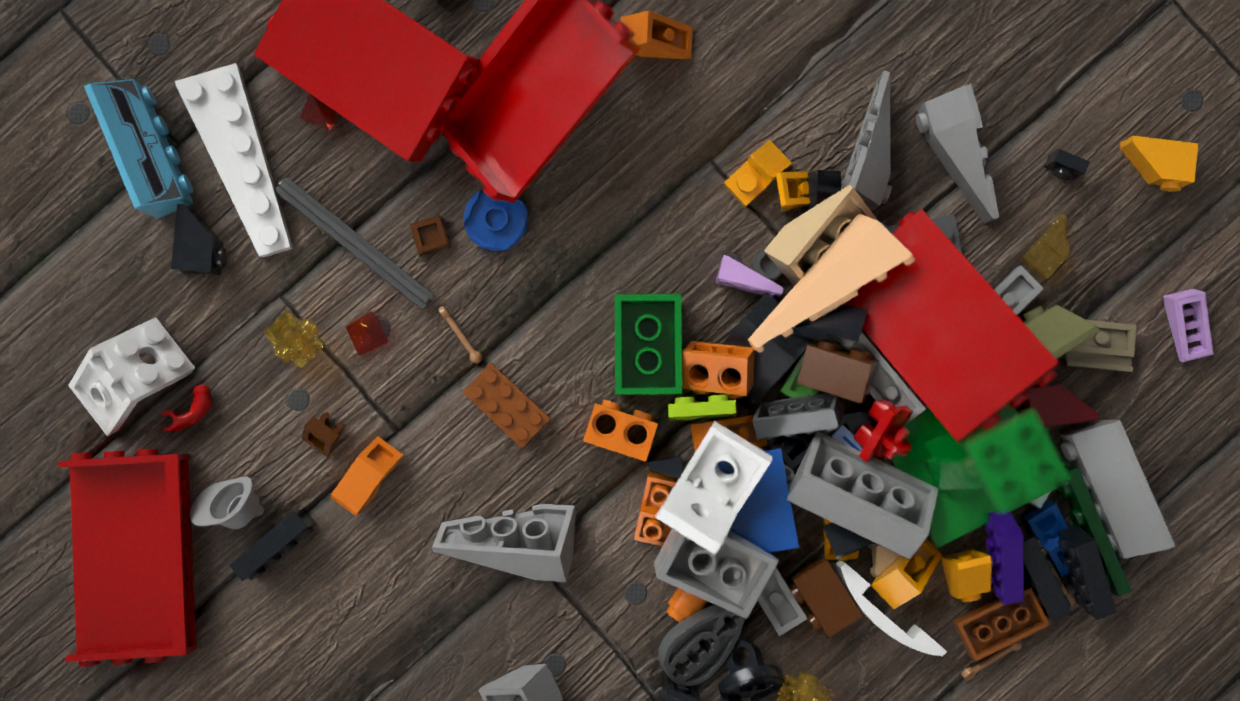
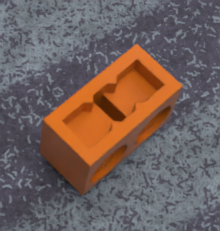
M691 341L682 351V389L692 390L693 393L699 395L713 392L728 395V398L747 396L754 385L755 350L752 347ZM696 365L704 366L708 374L699 372ZM728 368L737 370L741 378L731 376Z
M603 400L602 405L595 403L583 442L646 462L658 426L657 423L652 422L653 415L639 410H634L633 415L620 412L622 405L608 400ZM605 414L612 416L616 423L615 429L609 434L601 433L596 426L597 419ZM638 424L646 429V439L640 444H634L628 439V430L633 425Z

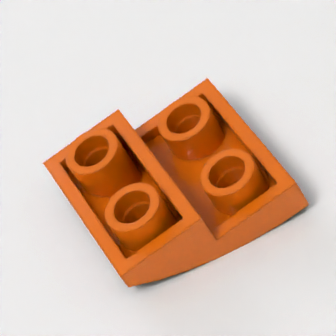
M648 471L634 540L663 546L672 528L657 519L656 515L679 478Z

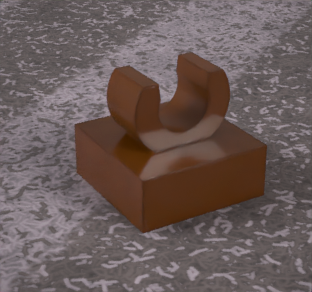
M328 412L322 414L319 420L312 416L305 424L301 438L327 458L335 450L344 426L341 422L333 429L326 426L325 423H327L330 417Z

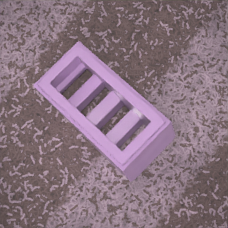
M723 255L716 279L717 284L762 296L767 292L774 299L782 295L784 288L733 258Z
M1189 289L1163 296L1179 361L1187 362L1214 355L1205 292ZM1183 304H1190V307H1182ZM1193 315V320L1184 322V317ZM1196 328V333L1186 335V330ZM1200 341V346L1188 348V343Z

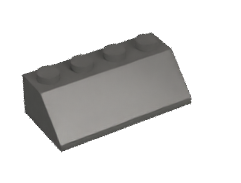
M1094 420L1060 435L1063 441L1061 444L1062 452L1069 462L1072 461L1074 467L1079 468L1117 557L1126 559L1175 547L1120 420Z
M816 431L794 476L787 500L911 559L928 537L938 488L872 457L869 462H864L859 457L861 451Z

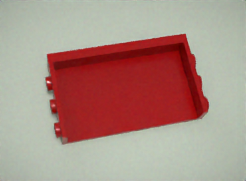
M282 0L276 13L268 20L267 30L254 53L263 62L396 154L411 162H422L431 144L440 138L444 130L443 123L447 116L458 107L460 103L459 95L465 85L470 84L477 73L476 66L480 61L475 56L464 54L385 0Z
M525 0L480 57V61L476 66L477 73L472 82L463 88L459 95L460 103L458 107L447 116L443 123L444 130L442 134L450 142V150L466 162V170L482 182L485 186L483 191L495 201L503 200L514 204L641 50L632 39L635 33L623 22H616L612 18L615 12L603 1Z
M920 209L916 214L910 212L904 216L898 223L899 228L891 233L913 255L915 261L908 266L902 262L886 272L888 278L881 282H878L875 278L857 290V296L842 305L868 310L862 329L959 444H962L979 429L983 428L986 432L1002 419L998 414L1010 406L1014 410L1030 397L1026 392L1038 384L1042 388L1058 375L1054 370L1059 367V362L929 216Z
M157 449L136 450L137 456L125 457V450L104 452V458L92 459V452L73 453L71 454V460L58 461V468L70 467L76 651L65 655L66 662H78L79 667L99 665L100 660H112V665L132 663L133 658H145V663H156L165 661L166 656L187 655L197 649L192 522L190 519L189 453L158 455Z

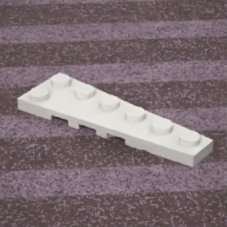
M234 63L175 81L176 87L258 255L264 258L293 249L240 66Z

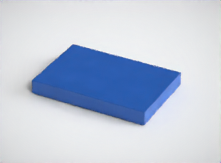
M781 448L765 450L764 452L772 456L773 459L739 510L730 530L767 553L799 548L791 502L787 500L789 489ZM727 461L718 462V467L723 473L732 474L735 472L731 463Z

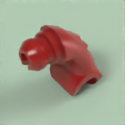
M207 385L195 386L193 390V403H191L190 410L184 414L176 411H164L162 416L172 417L173 423L170 427H162V429L169 432H178L193 424H197L214 403L210 397L211 389Z

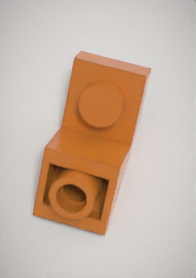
M377 436L357 456L332 492L330 498L357 517L375 498L381 482L402 461L403 454Z

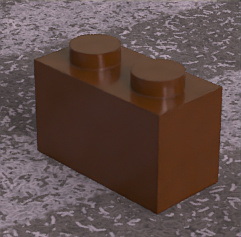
M823 339V342L814 341L808 344L797 384L861 404L868 399L879 360L870 358L871 353L862 349L851 348V351L840 349L837 342L829 339Z
M823 556L789 576L794 584L789 589L799 605L804 602L811 611L807 618L817 633L823 630L827 637L830 638L863 617L828 560Z

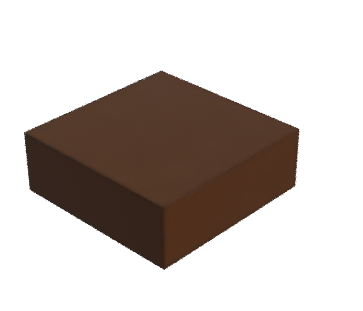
M441 215L410 224L419 256L451 247Z

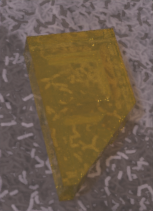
M1063 213L1055 218L1020 258L1044 280L1049 279L1069 256V245L1066 241L1065 228L1067 219Z

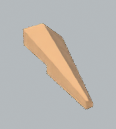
M858 213L748 339L750 345L759 353L764 351L763 346L768 341L780 334L786 338L793 334L792 327L809 318L813 322L858 295L857 290L875 278L878 282L888 278L886 273L888 270L902 262L906 266L910 265L915 261L913 255L879 221Z

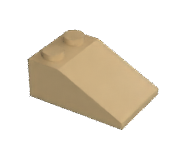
M848 185L786 224L764 252L795 286L858 213L877 220V218L856 190Z

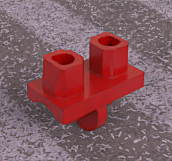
M885 399L875 401L869 410V415L878 422L877 426L874 428L870 424L862 425L853 437L862 448L859 457L864 462H869L872 457L893 459L896 454L907 455L912 446L906 439L909 431L904 426L913 411L907 405L896 407Z

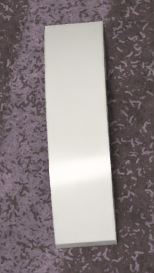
M839 560L836 563L840 579L851 599L876 626L898 642L912 649L931 655L944 656L947 651L915 624L907 633L900 629L862 595L870 584L845 562Z

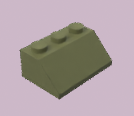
M1058 305L1046 310L1039 306L1023 315L1026 319L1023 323L1055 359L1099 332L1097 325Z

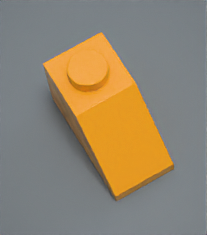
M1131 136L1120 143L1121 151L1148 184L1160 185V190L1177 192L1181 191L1182 187L1195 182L1198 143Z
M926 538L911 559L900 555L883 573L874 579L871 586L893 609H896L922 592L943 555Z
M969 549L941 557L951 596L961 599L962 602H971L981 599L982 593L991 591L992 561L990 555Z

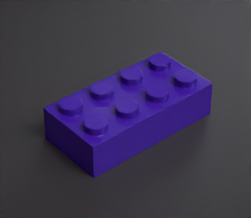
M1009 510L1001 514L998 511L988 513V522H985L988 539L985 540L988 555H990L992 561L991 584L994 594L1000 598L1003 605L1023 602V533Z

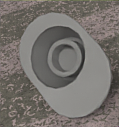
M244 476L221 481L207 487L198 495L191 506V522L196 526L202 527L219 524L230 529H241L252 518L263 515L264 509L260 505L259 496L252 489V479Z

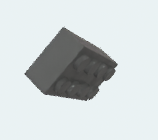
M829 393L761 402L752 422L757 439L764 438L769 440L783 435L790 437L798 433L812 434L820 430L833 431L839 428L844 406L841 397Z

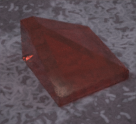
M309 93L300 119L331 130L337 112Z
M374 312L365 314L345 327L359 356L389 343Z

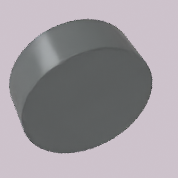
M761 250L754 257L752 270L771 281L777 280L783 274L766 255L764 250Z

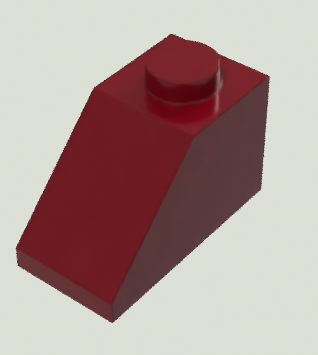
M1048 383L1041 388L1037 384L1026 392L1030 397L1020 405L1021 414L1034 409L1043 427L1099 420V415L1095 410L1062 385H1049Z

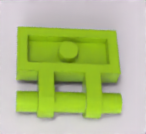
M728 395L708 396V402H695V397L675 398V404H668L669 420L693 421V419L713 418L714 420L723 419V417H736V400H728Z

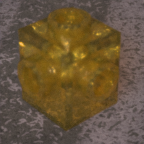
M287 309L264 332L274 347L273 352L286 364L292 361L300 368L312 360L324 346L323 342L316 335L320 331L316 325L306 317L301 321Z
M800 672L799 676H784L785 683L782 684L777 701H832L835 691L818 684V677Z

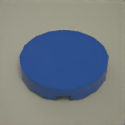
M482 190L475 193L468 201L463 215L465 230L470 239L482 249L493 252L505 251L517 245L525 235L528 226L527 209L520 197L514 204L503 200L495 201Z

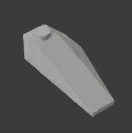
M885 70L877 79L841 186V190L848 185L852 186L872 211H875L881 203H887L892 186L887 185L891 175L890 72Z
M972 85L962 86L925 102L917 110L918 114H916V123L920 133L925 134L926 141L982 222L987 224L1000 218L993 180L988 173H984L988 153L987 147L982 146L978 140L977 129L983 126Z
M539 504L532 506L533 510L514 514L512 509L502 511L503 516L484 519L479 515L442 522L432 549L436 553L532 580L566 582L574 556L575 506Z
M546 664L524 665L482 686L478 690L484 701H563L561 691Z

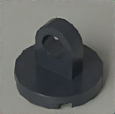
M737 640L732 652L726 659L730 675L722 679L718 684V690L722 701H742V698L750 697L751 701H760L779 692L785 683V678L780 667L764 665L757 645L746 640ZM747 649L748 660L741 666L739 663L740 653Z

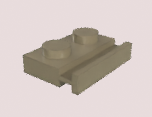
M1087 320L1097 325L1099 332L1066 352L1065 361H1063V366L1133 372V367L1131 366L1132 357H1134L1137 325Z

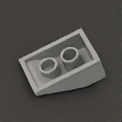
M672 528L654 561V567L658 579L747 619L774 571L778 559L730 529L721 547L714 555Z

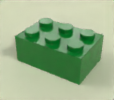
M615 294V395H681V294Z

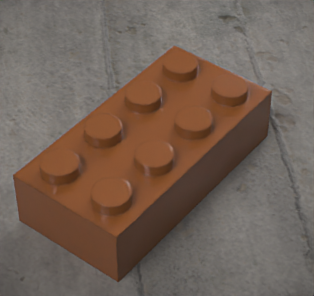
M491 362L462 392L522 449L551 419Z
M1024 585L1023 602L1003 605L1000 598H997L952 620L969 657L975 662L1050 625L1032 588Z

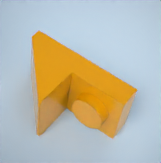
M769 140L753 152L748 160L723 185L746 208L776 179V174L784 172L792 162Z
M780 172L776 174L782 212L810 205L808 172Z

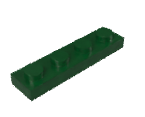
M1064 467L1070 479L1057 485V488L1062 497L1067 498L1072 510L1069 511L1072 523L1074 525L1077 524L1096 540L1111 594L1122 596L1131 592L1079 468Z

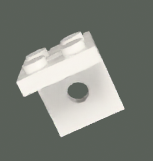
M155 317L90 348L68 386L108 437L119 431L139 401L190 375L195 367ZM146 353L151 355L155 360V364L144 363L140 359L139 354Z
M714 421L657 513L656 518L715 555L721 547L739 510L768 468L773 457ZM727 461L731 463L735 472L732 474L723 473L718 467V462Z

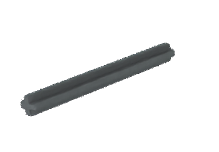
M285 178L278 183L275 191L279 196L420 309H425L430 305L434 298L430 291L289 178Z

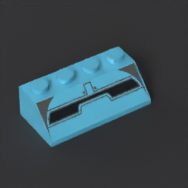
M134 79L85 85L84 88L134 208L159 219L177 211V203L187 206L194 204L190 195L193 193L192 185L187 176L181 174L178 164L181 163L180 156L173 145L170 146L165 135L169 134L163 118L157 116L153 105H156L157 102L151 89L148 86L144 87Z

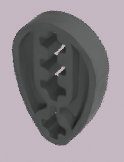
M712 605L699 610L689 618H685L665 635L660 644L658 659L662 669L678 685L694 686L706 681L721 667L732 652L739 639L744 617L720 606ZM728 615L731 620L726 623L723 619ZM701 639L707 641L706 644L703 646L699 644V641ZM690 650L695 652L692 657L686 655ZM678 661L683 664L679 669L674 666Z

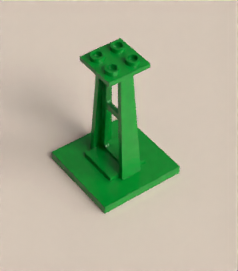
M928 406L922 413L904 426L909 431L906 439L912 446L911 450L907 455L896 454L890 460L894 468L938 488L928 534L936 548L985 525V522H988V513L998 511L1001 514L1007 510L1011 512L1057 489V485L1070 479L1034 409L1019 415L1016 409L1013 410L1009 406L998 414L1002 419L986 432L983 428L979 429L962 444H959Z

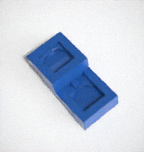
M1049 499L1044 502L1041 508L1036 507L1022 518L1032 535L1041 541L1052 566L1062 577L1069 573V570L1063 562L1065 556L1058 546V540L1060 539L1057 532L1068 528L1057 505Z

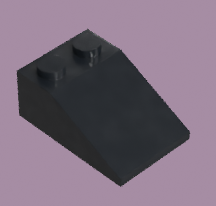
M766 292L722 344L752 347L748 339L779 305V302ZM780 334L768 341L763 346L764 351L760 353L755 351L753 387L747 396L734 399L750 411L799 358L813 339L795 334L785 338ZM702 366L700 370L704 374H708L707 369ZM728 368L731 376L741 378L737 370Z

